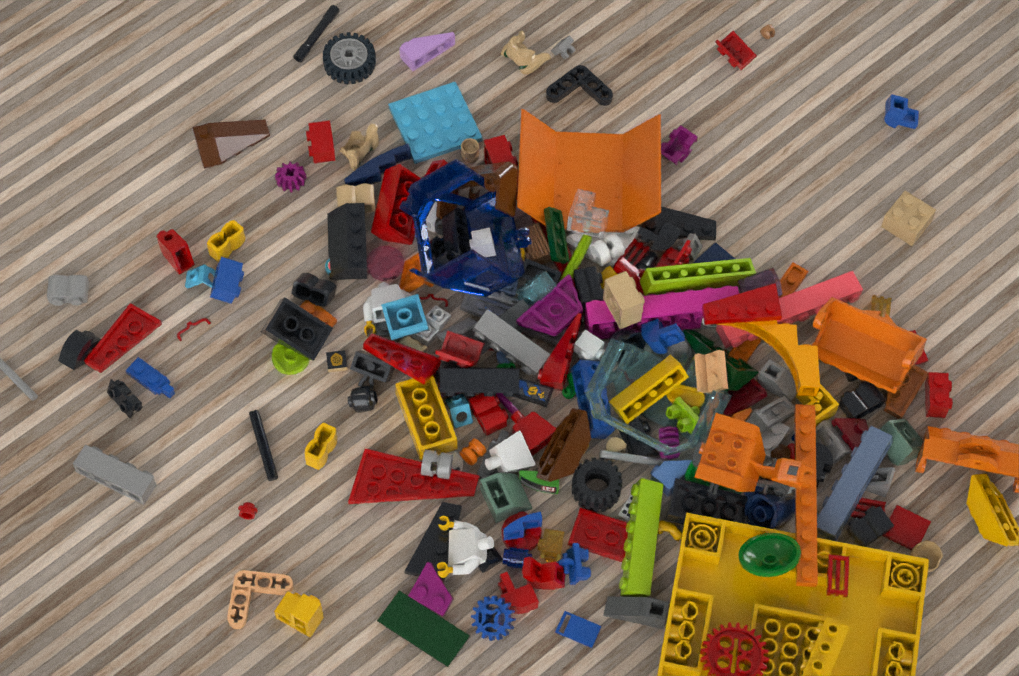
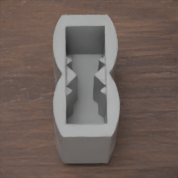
M49 276L47 289L49 303L56 306H61L65 303H71L72 305L87 303L89 290L87 276Z

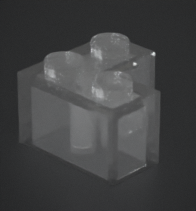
M577 189L568 215V231L603 239L608 225L609 210L594 207L596 193Z

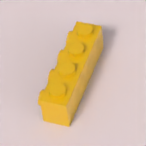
M669 355L612 398L609 403L617 415L628 424L689 378L682 365L672 355Z
M826 617L824 623L819 622L815 632L818 638L816 641H811L807 651L811 653L809 660L804 658L800 668L801 671H804L802 676H830L850 628L849 626Z

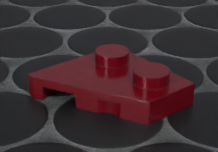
M834 418L831 421L833 427L837 425L844 434L841 437L852 451L861 444L862 441L860 439L863 432L869 430L866 419Z

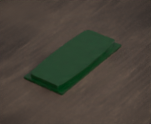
M400 590L377 620V622L446 667H449L470 637V635Z

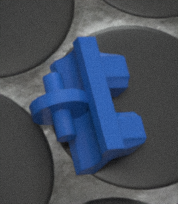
M573 543L572 548L567 549L566 553L562 554V559L557 561L558 564L563 566L564 574H569L570 585H576L579 581L588 580L591 577V569L589 567H582L581 562H586L589 558L588 549L580 548L579 543Z

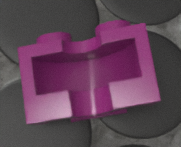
M680 125L670 133V140L667 143L663 142L661 144V155L675 165L678 164V161L682 163L692 152L690 147L694 142H697L698 136Z

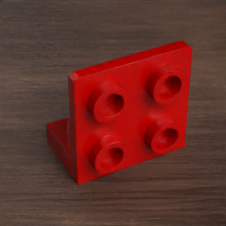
M687 239L681 251L672 247L666 249L656 267L689 264V256L692 251L690 248L691 241Z

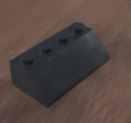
M345 203L327 213L328 253L331 268L329 280L367 279L365 204Z
M440 368V392H445L444 396H456V392H464V396H476V393H484V396H495V393H503L505 397H515V393H519L520 368Z

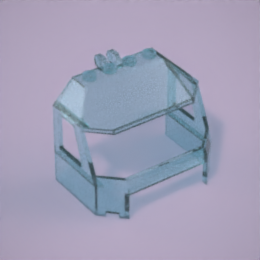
M611 338L585 391L591 406L593 419H599L657 449L666 456L696 447L699 442H702L709 435L715 414L723 415L732 395L724 390H713L712 394L704 393L705 402L699 407L700 413L698 416L700 418L692 434L690 435L688 431L681 433L679 430V435L689 439L688 442L671 448L606 413L601 397V392L605 387L613 382L618 395L664 360L630 343ZM622 350H625L617 369L612 372ZM686 353L682 354L679 360L682 367L688 360V354ZM695 359L692 360L686 371L689 378L683 381L681 385L697 388L696 376L693 375ZM666 395L640 414L664 427H677L678 420L676 418L669 419L666 416L667 408L673 405L669 402Z

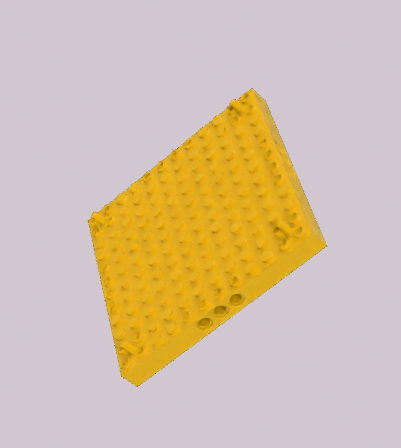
M686 513L657 676H707L709 670L702 669L706 663L700 662L701 657L704 656L700 654V650L704 648L702 643L707 641V634L713 635V628L719 631L720 624L727 628L728 622L732 624V627H735L737 622H739L742 629L747 624V631L750 632L752 629H755L754 636L762 635L759 642H766V646L763 649L769 650L768 655L764 656L769 658V661L765 664L767 666L766 672L761 671L763 676H802L804 671H801L800 668L804 658L809 660L811 653L807 652L812 640H817L816 629L819 622L824 623L826 617L850 627L830 676H915L929 559L817 538V587L796 586V566L780 576L760 577L747 572L741 566L738 556L740 547L754 536L764 533H780L795 540V533ZM829 554L849 556L847 598L839 595V597L833 594L831 596L826 595ZM833 560L832 589H835L836 560ZM841 561L840 590H843L844 561ZM734 639L731 673H735L737 639ZM725 641L720 642L722 647H730L729 643ZM741 645V648L743 650H751V648L748 645ZM718 662L720 667H728L726 662ZM744 664L739 665L741 670H749L748 666Z

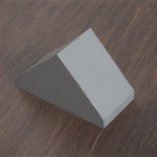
M878 468L865 491L886 497L895 468Z

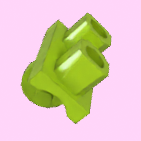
M681 397L675 398L673 405L667 408L666 416L669 419L676 418L678 420L677 428L681 433L688 431L690 435L696 434V428L701 422L698 416L700 409L697 406L690 407Z

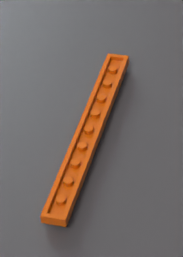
M795 404V460L802 461L814 469L812 475H804L806 479L811 480L809 486L802 485L801 489L795 488V540L801 549V558L796 565V586L817 587L815 405Z

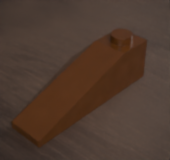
M265 119L214 122L193 127L195 141L204 169L223 164L229 157L237 156L241 153V150L248 146H254L270 136Z

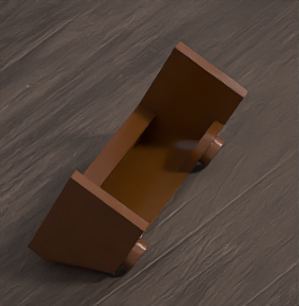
M506 161L456 170L441 182L438 187L436 217L442 219L457 208L459 189L483 185L488 191L496 192L495 209L514 217L516 210L517 166Z

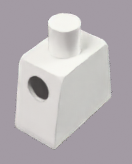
M521 431L516 432L490 449L491 457L485 459L486 468L488 470L497 468L499 473H516L519 470L526 471L536 465Z

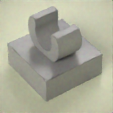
M570 35L567 36L551 50L555 56L561 53L562 58L567 59L570 56L566 50L570 53L575 52V48L570 45L574 40Z
M690 233L687 238L682 239V242L685 244L687 239L691 241L690 248L692 251L689 258L690 260H695L703 246L697 235ZM684 244L677 247L679 251H681Z

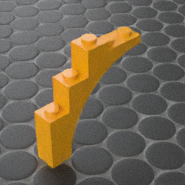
M777 320L716 324L745 330L761 338L773 347L789 367L795 381L797 395L817 396L820 389L818 347L811 346L810 344L798 345L797 325L789 323L777 324Z

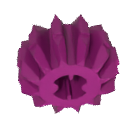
M289 161L287 165L282 163V167H277L275 180L277 181V186L282 187L284 192L287 189L291 193L293 189L299 191L300 186L305 185L307 178L303 166H299L298 162L292 164Z
M665 426L659 430L660 456L662 459L668 460L680 456L679 430L677 427Z

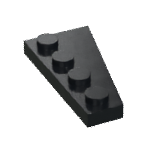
M662 206L660 214L644 221L641 227L657 234L662 223L666 222L681 230L677 239L687 238L691 233L696 234L699 240L716 241L715 220Z
M441 503L407 565L405 574L419 577L427 562L432 563L437 574L438 571L445 570L438 569L437 564L445 562L448 566L449 531L453 530V528L445 531L441 530L438 524L445 525L447 521H441L439 517L446 516L450 522H454V520L459 521L462 510L461 505Z

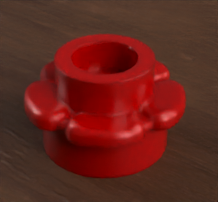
M245 502L238 507V510H240L239 516L243 519H254L258 512L255 505L250 502Z

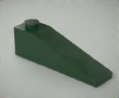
M684 329L682 331L696 354L706 355L717 350L725 351L728 389L724 391H738L759 373L758 370L743 359L739 358L737 360L729 356L730 351L714 346V341L698 331Z

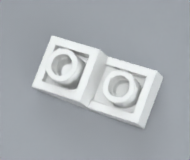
M435 305L425 315L429 330L412 334V337L428 346L437 336V333L446 325L451 314Z

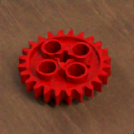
M728 622L727 628L720 624L719 631L713 628V635L707 634V641L702 643L704 648L700 650V654L704 656L701 657L700 662L706 663L702 669L709 670L707 676H763L761 671L766 672L767 666L765 664L769 661V658L764 656L768 655L769 650L763 649L766 646V642H759L762 635L754 636L755 629H752L750 632L747 631V624L743 629L740 628L739 622H737L735 627H732V624ZM734 639H737L735 673H731ZM725 641L729 643L730 647L724 648L720 645V642ZM746 644L751 650L745 651L741 648V645ZM718 662H726L728 667L722 668L718 665ZM744 664L748 666L749 670L743 671L739 668V665Z

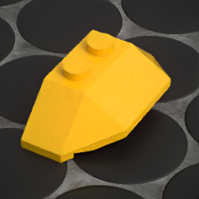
M987 474L972 475L966 504L983 539L1003 546H1019V527L1002 493L990 481Z

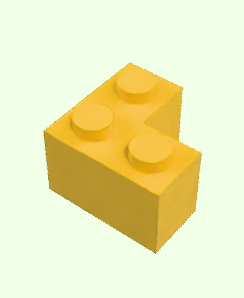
M821 384L817 396H798L796 394V398L803 405H815L816 427L823 420L833 417L837 412L839 403Z
M287 591L274 611L276 619L310 638L324 618L320 600L313 595L307 596L304 593L301 596L298 593L292 594Z

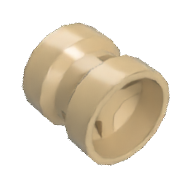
M472 138L465 139L461 143V158L469 164L479 159V143Z

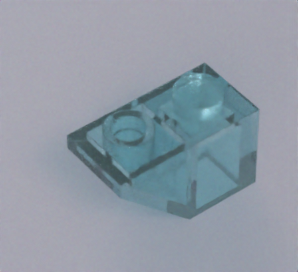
M544 271L533 277L515 292L518 294L520 301L523 299L530 305L542 300L557 285L548 273Z

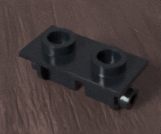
M112 379L110 380L107 390L109 397L118 404L122 412L129 418H132L133 411L139 412L143 408L142 402L134 394L127 396L131 394V390L123 381L116 380L114 382Z

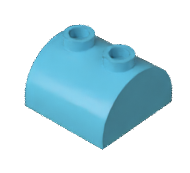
M418 294L381 304L391 340L429 330Z

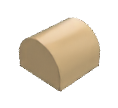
M614 437L607 441L605 450L625 453L627 444L622 439Z

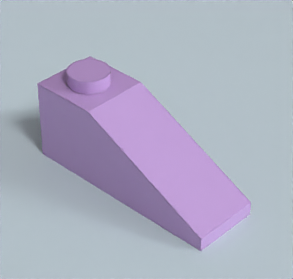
M450 32L413 38L399 47L400 58L412 71H415L455 45V34Z

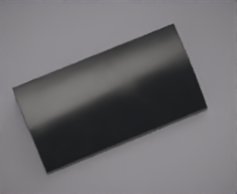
M675 478L665 520L684 524L686 513L748 524L749 518L748 515L745 516L744 512L748 499L744 495L721 489L717 490V494H713L714 488L712 493H709V486Z

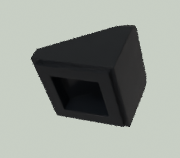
M495 547L487 549V560L478 567L482 573L487 572L503 562V558Z

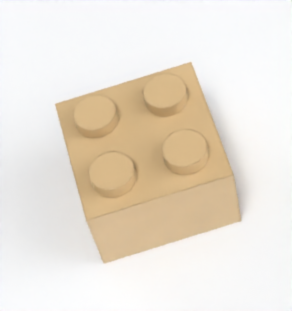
M904 191L885 214L881 227L913 246L932 222L936 209L909 192Z
M625 271L605 279L603 299L618 327L622 329L640 322L645 300L642 293H638L636 290V283L633 277H629Z

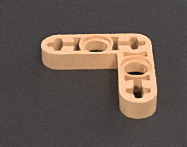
M247 570L239 571L234 577L227 615L230 627L241 629L245 626L252 592L285 595L287 591L291 593L294 588L291 577L284 574ZM243 577H247L248 580L245 581V584H241L240 581ZM253 577H255V586H253L251 582L253 581ZM266 578L270 583L267 587H260L258 585L259 581ZM273 580L276 581L275 588H273ZM283 581H287V585L289 586H285V589H281V585L278 584H283ZM243 595L246 597V601L243 604L235 603V598ZM236 609L240 610V620H238V623H234V619H232L236 618Z

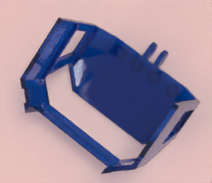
M454 159L411 184L408 190L410 194L406 202L402 201L399 209L413 217L422 272L414 268L409 271L441 288L484 297L512 284L525 273L520 248H526L532 243L531 238L527 237L530 234V230L527 227L516 230L514 217L495 209L496 192L489 191L474 200L450 193L470 180H474L485 188V178L458 159ZM435 201L466 206L464 212L467 217L469 240L472 239V231L490 228L496 255L485 258L475 250H471L470 247V251L434 270L426 219Z

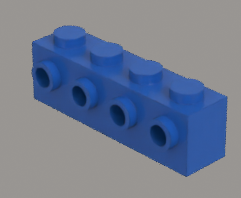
M579 360L571 368L578 407L587 412L591 438L606 439L615 430L600 361Z

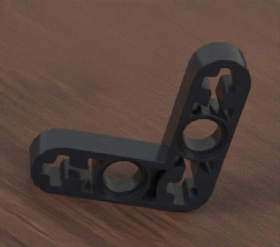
M578 65L571 69L546 90V99L550 103L561 101L579 86L600 105L607 106L613 100L612 90L583 65ZM565 81H569L572 83V85L570 87H565L562 83ZM593 82L597 84V87L590 88L588 84Z

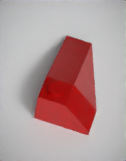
M581 313L576 315L545 362L544 368H540L538 374L540 384L560 391L564 389L574 352V344L577 340L582 321Z

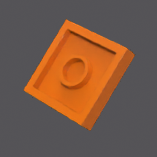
M424 249L404 262L399 284L401 290L410 293L424 284L430 288L433 287L436 277L426 273L430 258L428 250Z

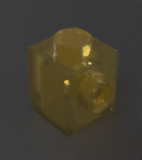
M545 528L543 539L539 538L537 550L541 551L540 558L548 562H555L561 559L564 531Z

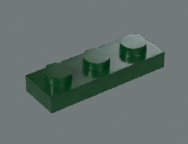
M547 207L544 209L551 260L566 264L569 262L562 211Z

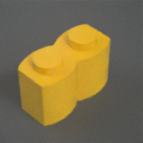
M235 220L226 223L222 227L221 232L215 233L209 238L207 242L209 255L217 262H219L221 257L228 258L232 251L240 248L245 242L244 228Z
M326 423L318 426L314 439L305 448L306 465L320 470L326 464L328 454L334 450L337 444L335 427Z

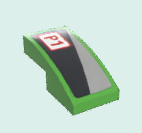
M519 470V480L524 486L544 493L558 494L559 479L552 482L544 481L536 477L538 471Z

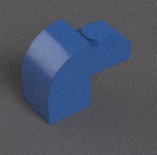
M891 94L885 102V123L892 128H896L898 125L912 129L917 128L919 111L908 108V98Z
M656 319L641 325L643 339L652 351L657 354L668 353L669 346L685 341V335L676 323L664 327L661 321Z

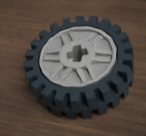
M347 32V36L341 33L338 38L335 35L333 40L330 39L328 44H325L323 65L327 75L331 76L332 80L337 79L338 83H341L343 80L344 84H348L351 81L352 84H356V80L359 83L363 82V78L366 80L373 73L376 64V54L374 46L368 38L365 39L363 35L358 37V33H354L351 36V32Z

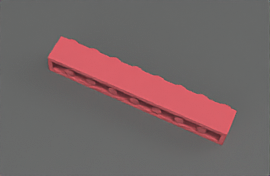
M850 271L781 297L779 302L782 319L777 320V324L789 323L792 325L797 321H806L810 316L817 315L831 297L845 303H853L860 298L859 296L863 288L854 272ZM717 325L716 331L725 348L731 346L735 348L744 341H753L758 338L745 330L732 326Z

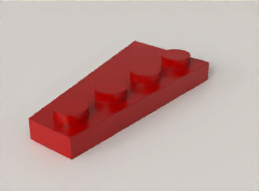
M776 283L702 305L705 325L782 319Z
M130 303L84 360L85 364L102 373L162 325L161 320Z
M373 333L363 343L365 351L424 385L441 365V360L438 357Z

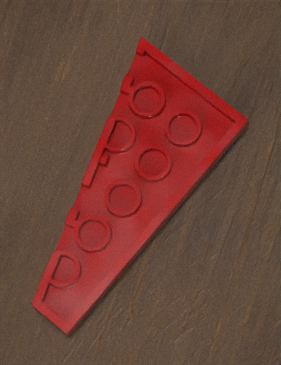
M364 449L348 504L472 497L476 493L479 475L451 469L449 479L438 478L437 474H434L432 477L421 475L422 462Z

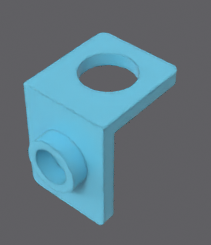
M205 264L189 270L186 275L185 287L189 289L204 283L212 288L213 283L209 280L208 275L211 273L214 276L216 270Z
M464 394L445 399L455 428L473 423L469 403ZM458 413H467V418L464 421H458L456 419Z

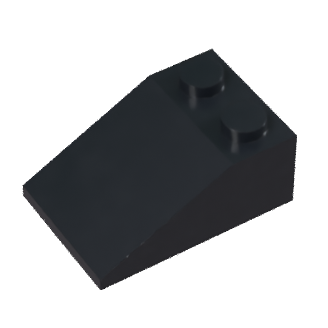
M284 297L276 305L261 333L314 361L333 328Z

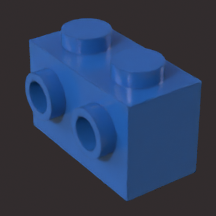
M224 257L220 258L216 266L210 298L232 304L234 298L239 297L241 287L238 285L239 282H242L244 271H242L243 263Z

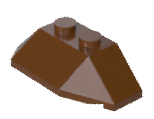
M572 408L569 415L557 426L539 461L536 476L538 479L552 482L573 474L575 469H577L591 440L588 416L585 410Z

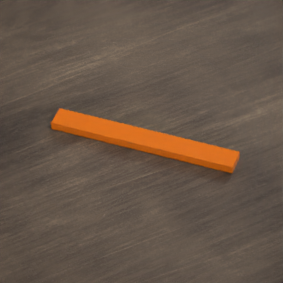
M792 262L776 285L778 297L781 298L796 292L809 271ZM758 337L753 341H744L738 347L732 348L729 356L737 360L741 358L748 362L762 339Z

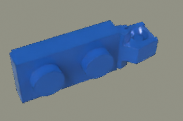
M139 357L125 370L127 375L155 395L163 393L168 398H171L175 394L174 388L169 385L171 382L167 377Z

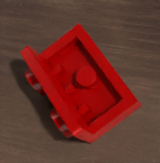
M734 31L728 34L721 42L718 39L715 41L718 45L716 49L722 56L726 54L729 57L727 61L733 68L737 66L740 70H743L757 57Z

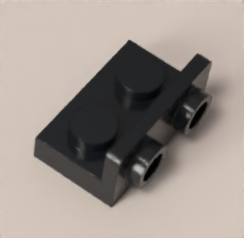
M636 417L628 424L625 423L618 427L623 441L627 444L626 448L629 454L641 456L659 455L657 448H659L658 443L654 437H651L649 433L651 427L646 420L643 421Z

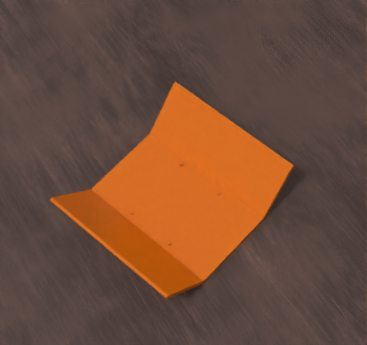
M521 109L517 207L545 226L544 209L552 207L561 210L564 229L570 231L623 233L660 214L661 114L654 116L624 134L556 132L525 109Z

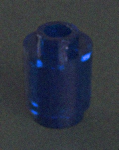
M504 548L502 564L507 565V567L522 569L524 558L532 557V554L529 553V549Z

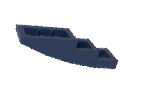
M409 144L391 149L371 159L346 177L344 183L350 186H357L362 183L371 185L381 182V175L384 174L386 169L411 159Z

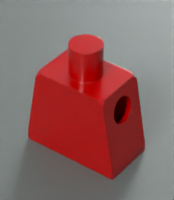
M170 229L167 232L162 230L157 234V241L163 256L179 275L195 265L187 242L174 229Z
M518 410L511 416L512 421L515 423L512 427V435L521 431L532 456L548 445L556 430V427L534 411L524 416Z

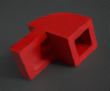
M532 557L524 558L522 574L527 580L526 585L531 583L532 588L543 590L565 588L563 566L557 562L541 564Z
M508 572L500 574V582H498V587L502 594L500 598H505L504 604L511 603L509 610H515L514 614H524L538 608L539 601L531 583L515 589Z

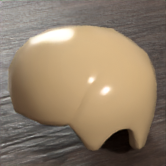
M928 540L914 546L910 556L929 559L928 573L937 569L943 558L940 547L935 542Z

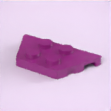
M568 274L523 313L516 320V324L552 336H557L572 323L578 313H583V307L578 299L571 276Z

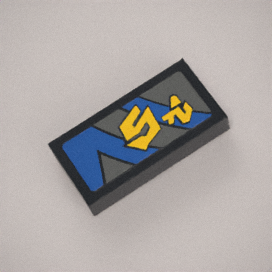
M520 378L519 393H515V398L547 408L553 388Z

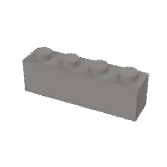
M488 309L472 330L475 332V337L481 341L485 339L490 343V347L493 350L503 352L508 361L513 364L515 362L522 366L521 370L528 375H535L550 355Z
M85 445L73 463L77 473L143 505L156 487L154 476L150 472L145 470L142 472L129 462L125 464L112 454L108 456L96 446L90 447Z

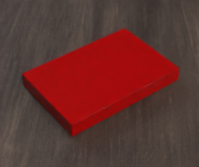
M580 508L568 545L572 546L573 543H579V547L588 549V552L622 562L626 554L624 543L628 538V532H626L628 522Z

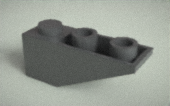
M608 596L603 616L664 629L669 602L650 597Z

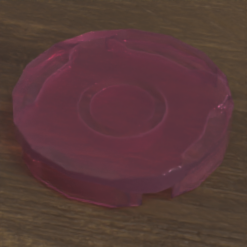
M380 246L372 250L368 255V272L377 280L387 281L396 279L403 271L404 258L401 252L394 247Z

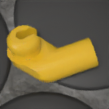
M663 520L659 521L658 534H662L664 531L669 532L676 542L681 540L682 532L674 523Z

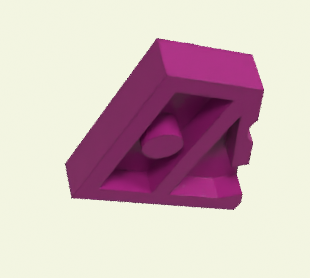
M427 562L408 596L444 617L454 598L445 587L441 577L438 576L432 563Z

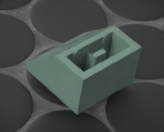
M496 473L480 480L481 493L495 523L503 521L518 512H526L532 509L517 474Z

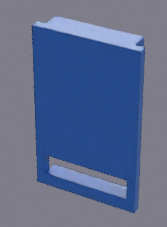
M564 611L555 633L593 648L601 626ZM566 615L571 616L564 633L559 632Z

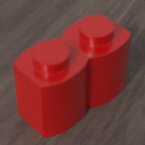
M480 393L468 399L469 407L486 436L507 427L509 417L505 409L501 410L499 407L500 401L496 394L495 396H484V393Z

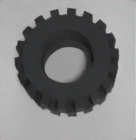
M594 457L591 461L588 459L584 460V463H580L577 470L575 469L572 478V494H574L575 502L579 501L578 505L581 508L585 506V509H594L593 512L598 513L599 509L604 512L607 507L611 509L614 503L618 502L622 489L621 472H618L616 465L612 466L610 460L605 462V458L596 460V457ZM591 479H600L608 487L602 491H594L588 488L586 483Z

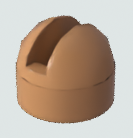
M768 24L760 30V33L765 39H770V37L773 38L775 36V29L772 24Z

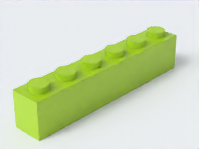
M751 258L646 268L640 283L645 296L649 294H666L667 292L679 293L686 290L697 291L705 288L715 289L724 286L745 287L750 286L756 271Z
M641 478L632 485L631 495L633 498L628 509L630 520L626 526L628 538L624 543L626 554L621 565L623 577H621L619 582L621 597H650L663 493L662 483Z

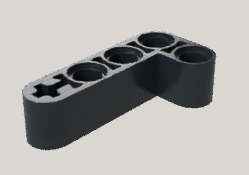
M455 208L442 218L445 252L433 260V267L442 275L458 279L472 269L467 217L462 209Z

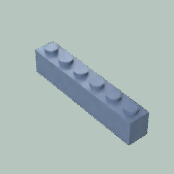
M870 426L868 431L865 430L860 439L862 441L861 444L853 449L850 463L844 465L841 471L843 475L840 480L834 482L832 494L824 499L823 509L820 514L817 513V533L832 541H837L893 443L892 435L873 426Z

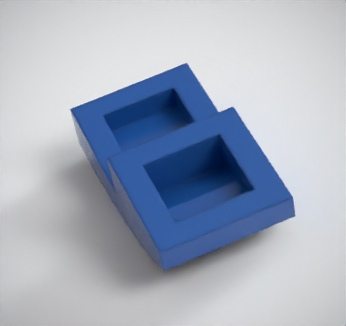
M541 512L523 516L503 529L504 541L523 538L525 529L542 527Z

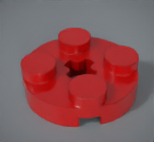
M524 511L509 516L504 521L501 529L503 543L514 552H530L538 546L541 539L542 530L541 527L525 529L526 536L523 538L504 541L503 529L513 521L529 515Z

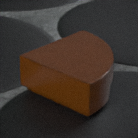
M780 444L771 451L770 458L790 459V449Z

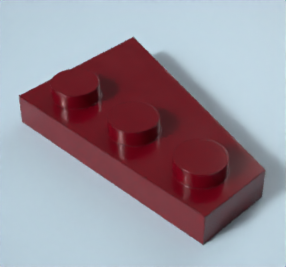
M753 378L738 391L729 390L726 394L721 395L707 411L713 420L716 413L732 417L733 414L748 409L768 395L766 390Z

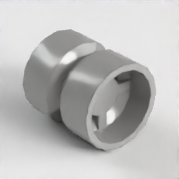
M425 450L421 475L432 477L434 474H437L438 478L449 479L453 454L442 452L438 455L436 451Z

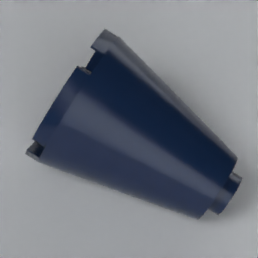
M756 494L751 496L745 504V516L748 515L750 521L747 523L749 525L776 529L795 516V498L772 494Z

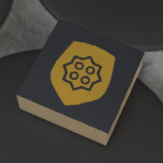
M345 350L326 352L328 372L348 370Z

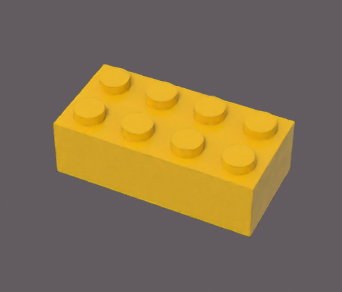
M432 375L425 385L413 378L396 383V396L420 461L423 460L425 450L436 451L438 455L442 452L447 453L457 450V437L434 376Z

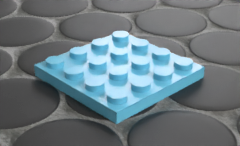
M456 82L388 104L405 144H409L414 164L461 149V143L468 138L475 139L478 143L482 142V135Z

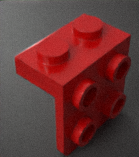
M448 330L442 349L436 350L435 354L439 355L438 359L442 361H456L457 366L468 369V367L471 368L478 365L485 343Z

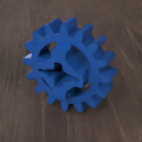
M496 595L491 598L487 596L484 597V601L479 600L477 602L479 607H473L476 614L471 615V618L475 619L472 626L478 627L476 634L482 632L483 639L489 636V641L495 640V637L497 640L503 639L502 635H509L507 629H514L511 622L516 621V618L511 617V614L515 610H509L511 603L504 604L505 598L498 600ZM490 604H494V605H497V606H499V607L496 608V609H494L492 606H489V605H490ZM493 614H496L495 617H494V622H491V621H492L491 619L493 618ZM493 627L497 632L489 631L488 628Z

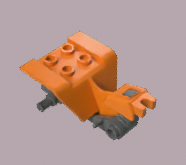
M719 413L715 414L706 443L699 442L697 444L692 464L698 467L695 477L711 482L708 492L712 493L715 486L713 494H717L719 485L733 489L736 492H754L756 486L764 488V495L769 489L774 491L775 495L784 497L789 492L790 487L801 489L802 485L809 486L811 480L806 479L804 475H812L814 471L813 468L807 466L802 461L787 458H774L771 466L763 465L766 454L760 428L754 424Z

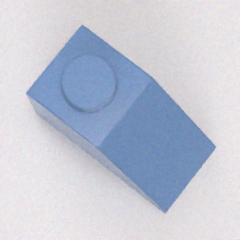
M692 460L664 461L660 466L656 465L650 473L651 481L662 483L663 494L669 497L675 478L685 480L687 467Z

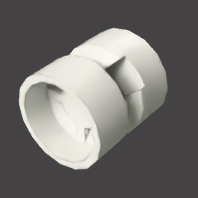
M615 233L604 237L603 241L598 240L589 245L591 255L599 266L610 262L611 258L616 259L625 253L623 244Z

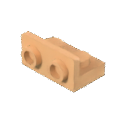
M717 350L706 355L695 354L697 391L713 394L728 389L725 351Z

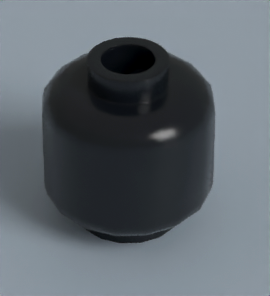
M370 386L352 389L350 396H348L349 407H353L357 413L373 410L375 405L378 404L375 389L372 390Z

